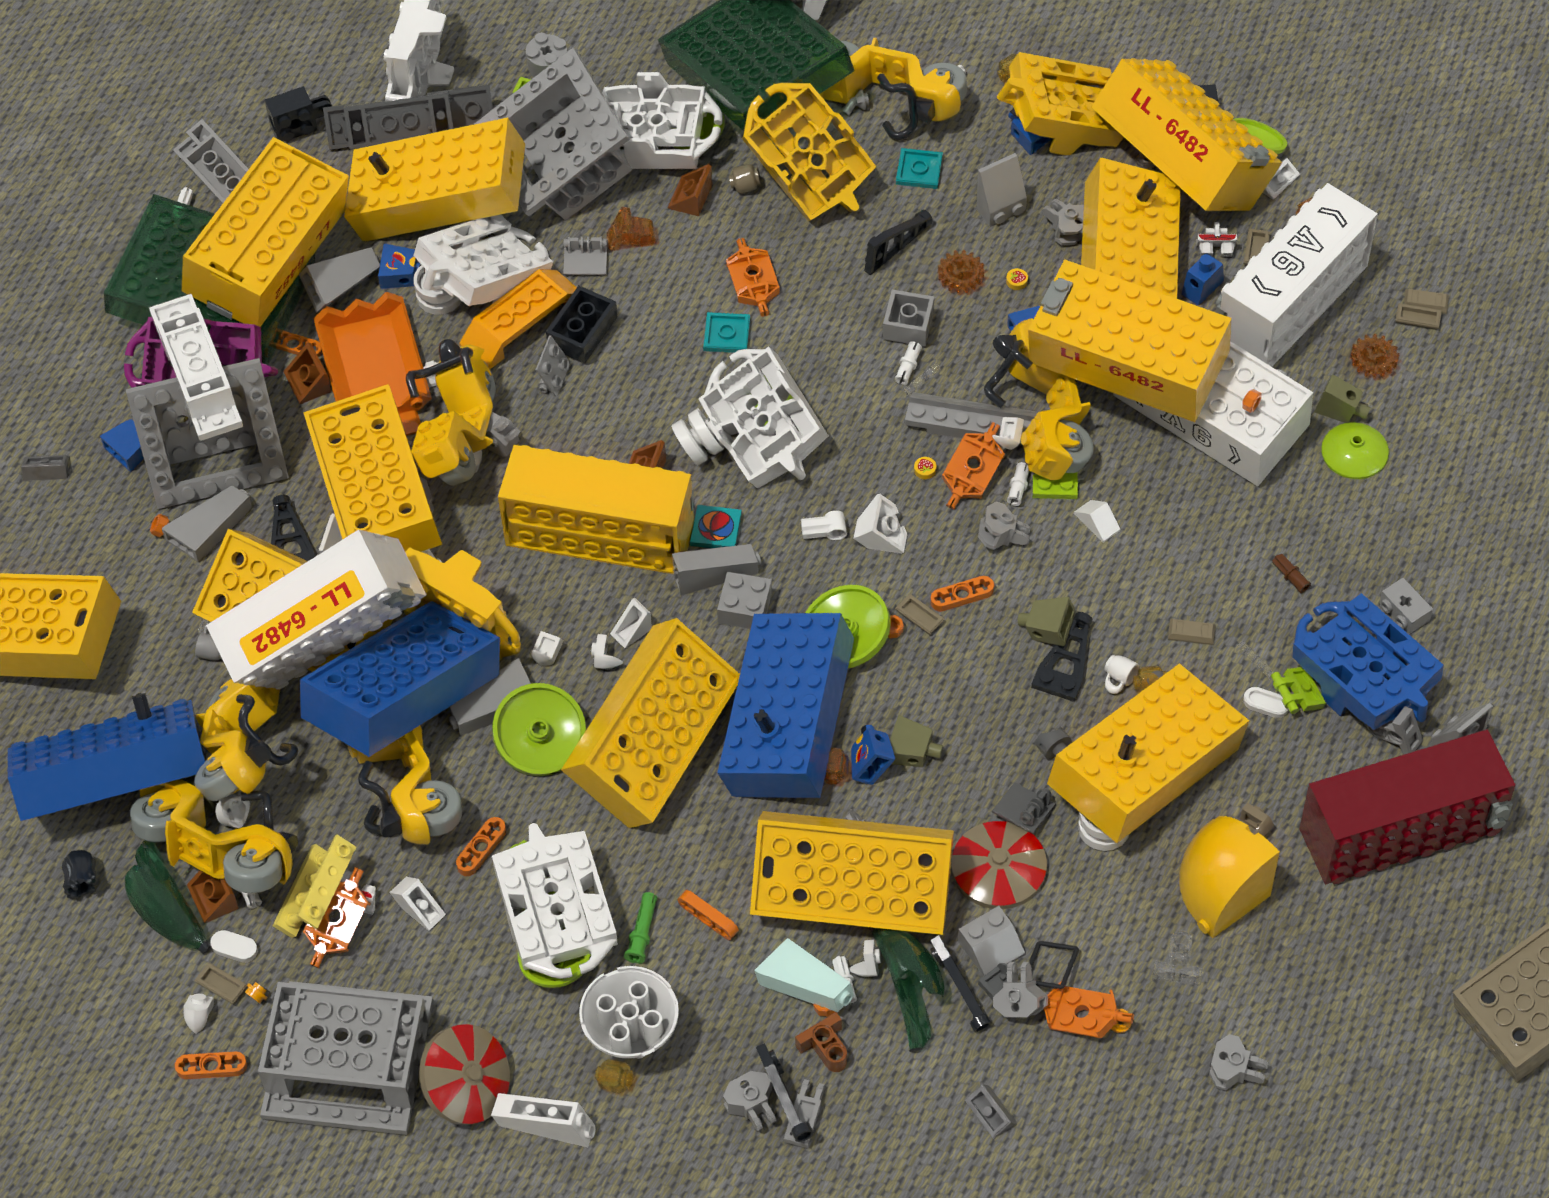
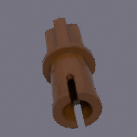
M1283 554L1275 556L1272 563L1281 571L1286 581L1289 580L1300 593L1310 588L1311 582L1299 572L1298 566H1294Z

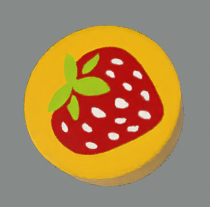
M1018 268L1010 270L1006 277L1007 286L1013 290L1024 289L1028 284L1027 273Z
M930 457L917 459L914 464L915 475L925 480L932 478L936 474V462Z

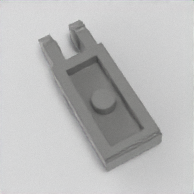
M804 1079L800 1093L797 1094L794 1107L800 1121L810 1123L812 1130H814L825 1084L819 1083L816 1088L815 1097L812 1098L807 1096V1092L810 1089V1080ZM789 1122L784 1142L808 1148L811 1138L803 1142H796Z

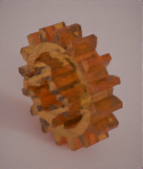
M955 250L954 255L951 256L947 253L946 259L941 258L940 265H938V280H942V286L949 285V291L955 288L957 293H960L961 289L968 293V288L971 287L975 290L976 284H982L984 263H980V257L973 258V252L967 255L965 250L961 254H958Z
M1376 334L1373 335V338L1365 335L1364 340L1358 338L1357 344L1352 346L1350 359L1353 360L1352 366H1358L1357 372L1364 371L1365 377L1372 374L1373 378H1376L1377 374H1380L1383 378L1386 372L1391 374L1393 368L1397 367L1399 359L1398 347L1392 346V340L1385 341L1384 335L1381 338H1377Z

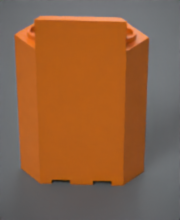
M385 292L374 304L355 299L344 311L326 306L313 319L335 401L389 384L406 435L416 434L418 426L421 424L418 411L432 397L425 377L415 379L419 396L410 398L406 384V374L411 370H421L423 366L403 297Z

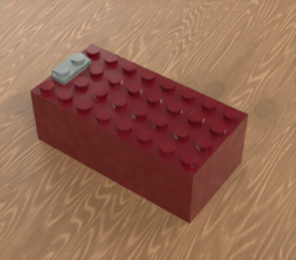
M1488 729L1309 783L1299 829L1324 884H1339L1352 876L1362 877L1368 871L1375 869L1381 871L1394 863L1404 864L1420 855L1427 857L1436 850H1449L1462 842L1472 843L1485 835L1488 837L1497 835L1502 830V827L1505 826V820L1509 818L1513 806L1511 798L1516 785Z

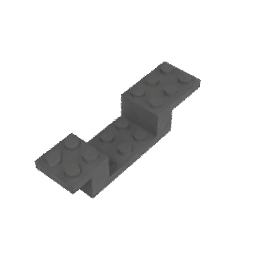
M487 84L430 92L424 96L323 107L329 150L346 147H350V149L363 148L474 125V123L489 113L493 107L490 86Z

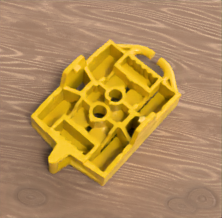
M1018 52L1009 66L1010 78L998 93L997 99L1013 105L1016 115L1021 120L1024 131L1053 138L1049 150L1051 153L1072 155L1082 144L1114 147L1119 145L1124 137L1091 108L1112 75L1111 69ZM1086 85H1098L1099 88Z
M778 83L765 89L768 96L778 92L784 93L787 96V101L767 118L761 119L758 116V108L764 100L758 95L751 102L748 109L742 140L807 221H811L838 203L849 212L857 211L859 205L853 191L876 168V165L854 138V131L839 113L834 112L811 83ZM830 122H832L844 138L836 141L826 130ZM789 127L795 131V136L790 133ZM800 138L807 140L808 147L806 149H801L798 146ZM815 154L821 158L819 166H815L811 162V158ZM784 164L792 174L789 180L786 177L789 175L786 170L781 171L777 165ZM821 170H826L830 176L826 178Z
M411 547L405 551L426 593V596L420 599L421 602L418 605L404 609L406 616L433 601L472 622L476 627L483 628L500 637L499 661L503 657L513 656L521 651L519 633L507 618L502 602L486 588L473 581L482 565L480 560L463 550H460L445 563ZM509 636L511 638L512 645L508 643Z

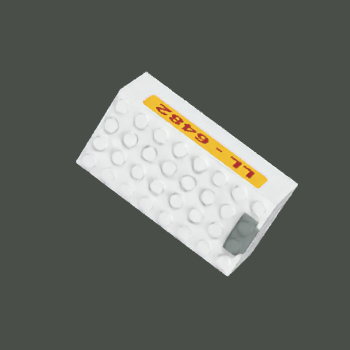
M357 530L206 626L234 683L281 689L289 684L288 681L292 678L305 675L308 672V668L324 663L329 655L342 652L345 649L344 646L350 642L355 643L363 639V634L381 628L384 621L397 618L402 614V610L418 605L421 602L420 599L425 597L426 593L399 539Z

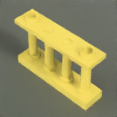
M335 835L328 851L317 844L312 845L275 919L273 927L291 938L297 936L303 921L317 929L353 856L356 846L339 835Z

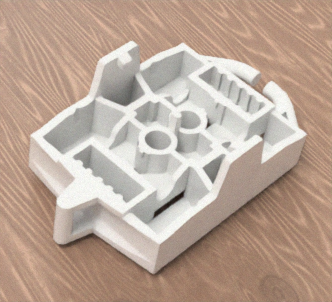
M404 0V2H401L400 15L394 33H391L389 37V49H386L384 52V62L387 64L386 75H388L389 82L385 101L424 96L428 87L450 85L454 67L436 61L440 51L441 34L447 19L446 15L440 11L439 0Z
M638 72L637 85H619L604 87L602 94L630 139L621 146L624 147V150L621 151L632 169H697L699 156L708 150L719 138L721 129L713 127L709 137L699 139L703 117H706L708 112L714 115V124L721 125L723 121L721 109L707 93L705 86L669 85L659 72ZM657 146H690V149L659 150Z
M502 215L475 219L419 237L413 255L425 268L424 272L427 274L423 286L425 290L443 289L452 297L456 296L468 306L484 304L490 301L494 303L538 269L551 270L553 261L549 258L548 251L541 242L535 245V251H531L518 238L525 240L530 245L535 242L536 238L524 230L511 227L512 224ZM491 233H493L494 235H496V236H493V237H490V238H487V239H484V240L479 241L480 239H482V238L488 236V235L491 234Z
M770 347L766 349L738 350L729 356L734 363L740 359H747V361L721 380V374L728 367L724 361L719 363L710 376L704 395L699 398L710 418L708 424L718 441L730 451L747 480L756 488L767 484L787 471L799 480H803L806 474L801 461L828 438L829 435L776 352ZM789 395L793 397V399L786 401ZM739 433L737 438L733 440L731 435Z
M532 823L529 825L528 842L492 855L493 866L503 898L508 924L524 970L531 969L558 979L573 977L570 967L560 969L556 968L553 964L591 954V958L586 963L579 965L580 973L584 974L596 968L610 949L618 945L616 930L585 831L545 837L538 825ZM594 886L595 894L584 893V891ZM550 891H555V892H556V893L553 894V895L547 894V893L550 892ZM512 908H526V910L515 917Z

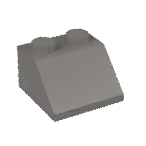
M1000 906L959 928L958 942L983 976L997 967L998 964H1008L1025 955L1013 924Z

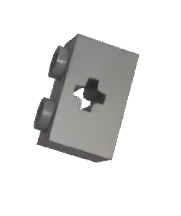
M1404 578L1384 589L1381 593L1379 603L1385 613H1389L1395 619L1396 624L1405 629L1408 634L1430 621L1433 608Z

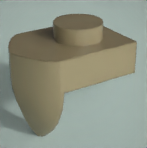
M1247 802L1242 808L1240 820L1256 830L1254 835L1259 832L1262 836H1265L1274 826L1272 819L1260 807L1253 806Z

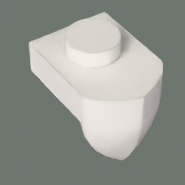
M1003 417L1000 435H992L995 442L1010 450L1017 447L1020 443L1024 419Z
M541 631L534 648L530 652L531 656L540 666L552 665L564 640Z
M598 634L597 642L592 643L591 655L594 656V668L610 669L623 664L622 660L607 655V635Z
M865 940L863 953L865 961L853 965L849 968V971L862 977L878 976V963H881L880 949H876L874 940Z
M194 994L190 995L184 1004L185 1022L195 1034L204 1028L208 1015L214 1006V997Z

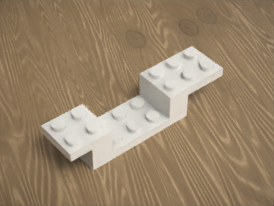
M192 294L149 307L168 360L171 361L199 440L202 441L243 427L231 387L200 309L196 307Z

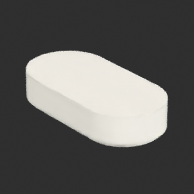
M1251 687L1244 694V704L1250 710L1275 718L1284 717L1289 711L1288 708L1284 707L1282 703L1283 698L1280 694L1259 687Z
M225 930L216 932L211 938V947L217 955L243 963L250 962L257 956L258 949L255 941L251 938Z

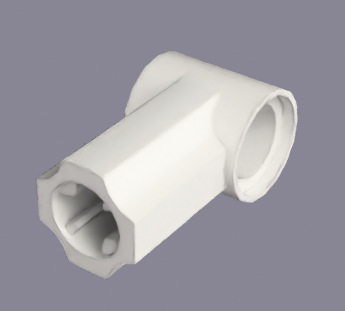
M830 511L824 517L801 519L803 539L827 537L830 540H839L847 535L845 516L841 511Z

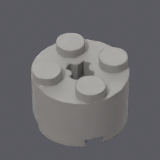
M541 32L536 34L535 38L527 44V67L533 78L567 52L564 39Z

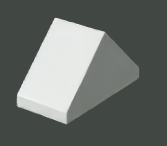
M1090 500L1074 511V514L1103 543L1120 531V527L1107 502Z
M633 598L610 634L624 648L629 647L652 628L650 612L636 598Z

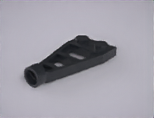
M921 210L915 214L914 218L883 231L876 237H872L867 244L864 271L872 275L913 241L926 227L932 224L933 219L930 213L926 210ZM894 238L893 246L887 251L889 240Z
M288 495L274 497L272 500L274 518L271 544L281 548L283 543L297 541L301 552L293 555L306 561L315 557L314 550L292 509L290 497ZM281 524H293L294 533L280 535Z
M1076 612L1070 627L1066 643L1069 639L1080 642L1078 653L1064 650V646L1054 645L1040 663L1031 683V688L1073 702L1076 701L1083 683L1088 629L1093 620L1090 615L1084 612ZM1059 658L1073 661L1074 669L1071 675L1052 669Z
M939 935L931 939L934 946L930 949L940 966L945 965L973 1014V1020L969 1023L973 1031L978 1032L991 1024L989 1017L981 1010L946 945Z
M765 1043L757 1046V1052L790 1122L791 1132L795 1141L803 1142L813 1136L814 1132L810 1123L800 1121L781 1077V1074L785 1072L774 1050H768Z

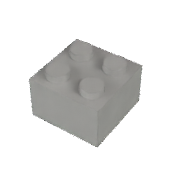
M892 289L883 322V339L908 344L909 342H916L915 345L919 343L921 346L926 347L934 315L935 297Z
M727 572L717 608L718 624L751 629L754 614H767L772 596V579Z

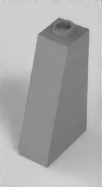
M372 247L307 265L299 276L318 313L370 277L380 267L377 255Z
M233 485L165 525L162 528L165 540L199 563L226 535L227 530L232 529L252 509L250 496L245 490H239Z
M751 544L672 554L674 579L681 596L724 584L727 572L750 576L759 574L758 565H761L758 551L754 552Z
M519 658L501 669L499 676L450 707L452 716L448 717L453 730L458 729L460 736L492 724L495 712L501 701L516 688L531 684Z

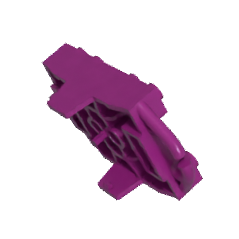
M148 317V321L130 339L125 351V356H134L137 345L145 343L141 379L134 375L133 364L124 363V375L131 388L176 378L153 318ZM204 319L206 327H211L209 334L222 367L223 365H232L259 358L264 378L278 374L277 368L262 364L260 326Z

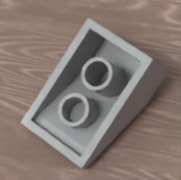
M1016 153L978 170L976 209L989 227L994 224H1001L1007 218L1014 215L1018 216L1026 210L1027 196Z
M1487 703L1467 710L1459 717L1457 715L1448 722L1447 727L1443 730L1438 729L1432 735L1431 746L1486 730L1493 706Z

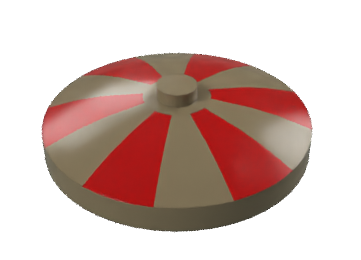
M1006 821L986 822L968 830L955 845L951 860L952 876L960 892L973 903L990 909H994L997 906H1000L1001 909H1010L1028 902L1041 889L1047 870L1044 848L1035 835L1014 823Z
M461 1024L445 1028L429 1041L422 1054L419 1070L422 1092L429 1106L446 1121L461 1125L482 1122L491 1117L498 1093L507 1094L510 1069L507 1056L498 1040L481 1027Z

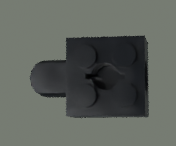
M304 86L264 100L270 127L275 137L283 142L316 131L315 119L324 116L323 107L332 106L326 95L310 99Z

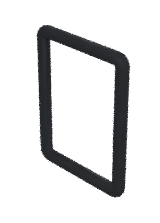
M1038 941L1029 960L1031 968L1040 946L1074 950L1061 984L1036 981V986L1063 989L1076 960L1079 948L1073 945Z

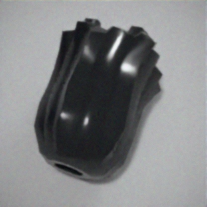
M86 850L71 851L62 862L64 874L63 888L64 893L69 899H77L81 895L95 893V886L99 884V880L96 878L95 859Z

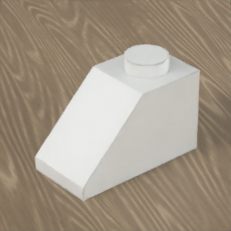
M406 876L389 892L400 907L427 930H430L446 915L419 879Z

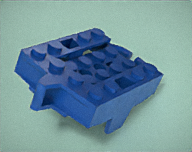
M1362 593L1351 601L1326 602L1316 606L1313 612L1317 616L1329 611L1336 613L1338 616L1315 633L1307 631L1308 624L1313 621L1309 613L1299 620L1293 643L1292 657L1321 685V693L1326 704L1339 716L1344 714L1347 708L1373 730L1391 720L1394 721L1404 707L1413 709L1417 721L1424 722L1426 720L1428 701L1425 697L1442 679L1444 665ZM1351 617H1356L1362 624H1364L1370 631H1372L1377 636V639H1375L1369 632H1367L1361 625H1359Z

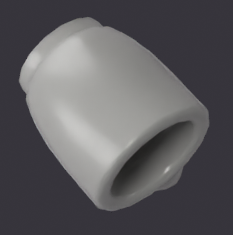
M205 625L204 633H201L198 637L195 655L203 659L220 660L222 657L211 635L208 634V629Z

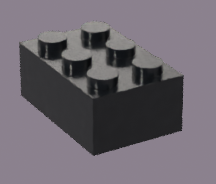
M578 285L547 329V340L549 335H551L566 356L586 363L618 317L616 301Z

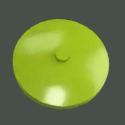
M843 585L828 590L813 601L805 612L842 614L854 637L848 668L859 666L874 657L885 644L890 632V613L883 599L875 591L860 585Z
M545 683L527 684L511 691L499 704L492 723L493 742L501 758L515 770L532 776H546L561 771L586 731L583 712L574 698L564 690Z

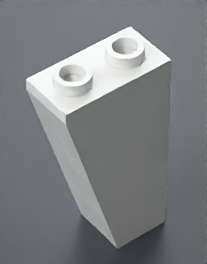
M498 1093L491 1114L501 1127L587 1148L589 1147L590 1140L595 1135V1124L577 1102Z

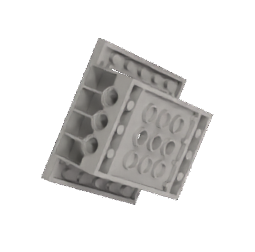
M574 48L570 49L474 123L479 124L508 117L525 142L524 153L540 179L532 185L524 169L522 170L519 204L528 216L547 204L564 220H567L632 171L631 166L620 150V147L630 139ZM566 130L564 137L559 138L560 133ZM572 145H575L574 150L570 153H567L568 148Z
M259 358L223 366L243 427L202 441L199 440L177 377L126 389L158 509L212 497L232 485L240 490L289 478ZM185 415L188 417V420L184 423L176 421L178 416ZM255 444L258 445L262 461L260 463L174 483L171 464Z
M289 981V983L278 982L258 1069L265 1090L260 1113L261 1119L407 1135L419 1078L420 1062L424 1052L433 1006V997ZM316 1029L324 1031L320 1038H312L311 1033ZM339 1032L348 1033V1037L344 1041H337L335 1039ZM368 1034L373 1037L371 1042L367 1044L359 1042L363 1035ZM295 1080L382 1089L386 1108L292 1098L291 1095Z

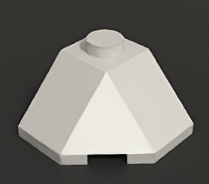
M877 494L857 519L853 539L868 549L904 553L907 532L904 526H900L896 514L899 512L896 504L883 495Z

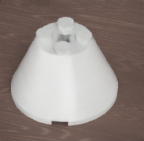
M624 966L618 967L617 970L608 974H601L588 986L581 1000L579 1014L584 1034L597 1049L614 1057L640 1059L656 1051L669 1040L677 1025L679 1009L678 1001L671 989V985L662 976L647 968Z

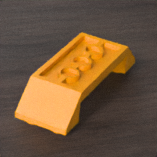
M538 269L475 316L459 344L460 346L474 345L484 349L481 359L491 369L504 359L503 348L559 305L562 303L565 305L577 287L557 270Z

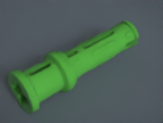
M650 892L643 893L635 929L629 934L630 944L628 950L625 951L624 958L631 963L641 964L645 962L646 956L644 952L650 942L648 933L658 898L657 895L654 896Z

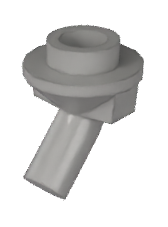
M860 89L856 96L851 98L844 107L843 113L849 116L856 105L866 110V105H869L868 94L863 93V90Z

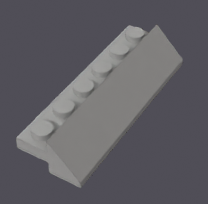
M201 119L186 132L189 137L174 148L173 151L223 204L249 169L205 121Z
M913 392L909 396L905 425L927 428L926 433L963 438L965 433L984 434L988 431L991 423L994 422L996 423L995 426L997 424L1000 426L996 433L999 436L1003 417L1024 419L1023 433L1038 412L1005 406L1000 409L997 405Z

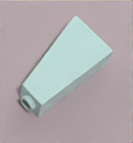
M788 938L754 970L758 983L761 986L812 1004H817L835 1012L847 1006L854 997L851 983Z

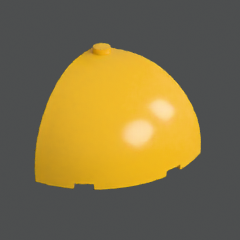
M1218 816L1202 827L1188 845L1180 866L1179 885L1183 901L1190 914L1197 921L1199 929L1204 934L1208 933L1212 938L1216 937L1271 896L1280 853L1259 832L1254 835L1251 833L1249 825L1232 817Z

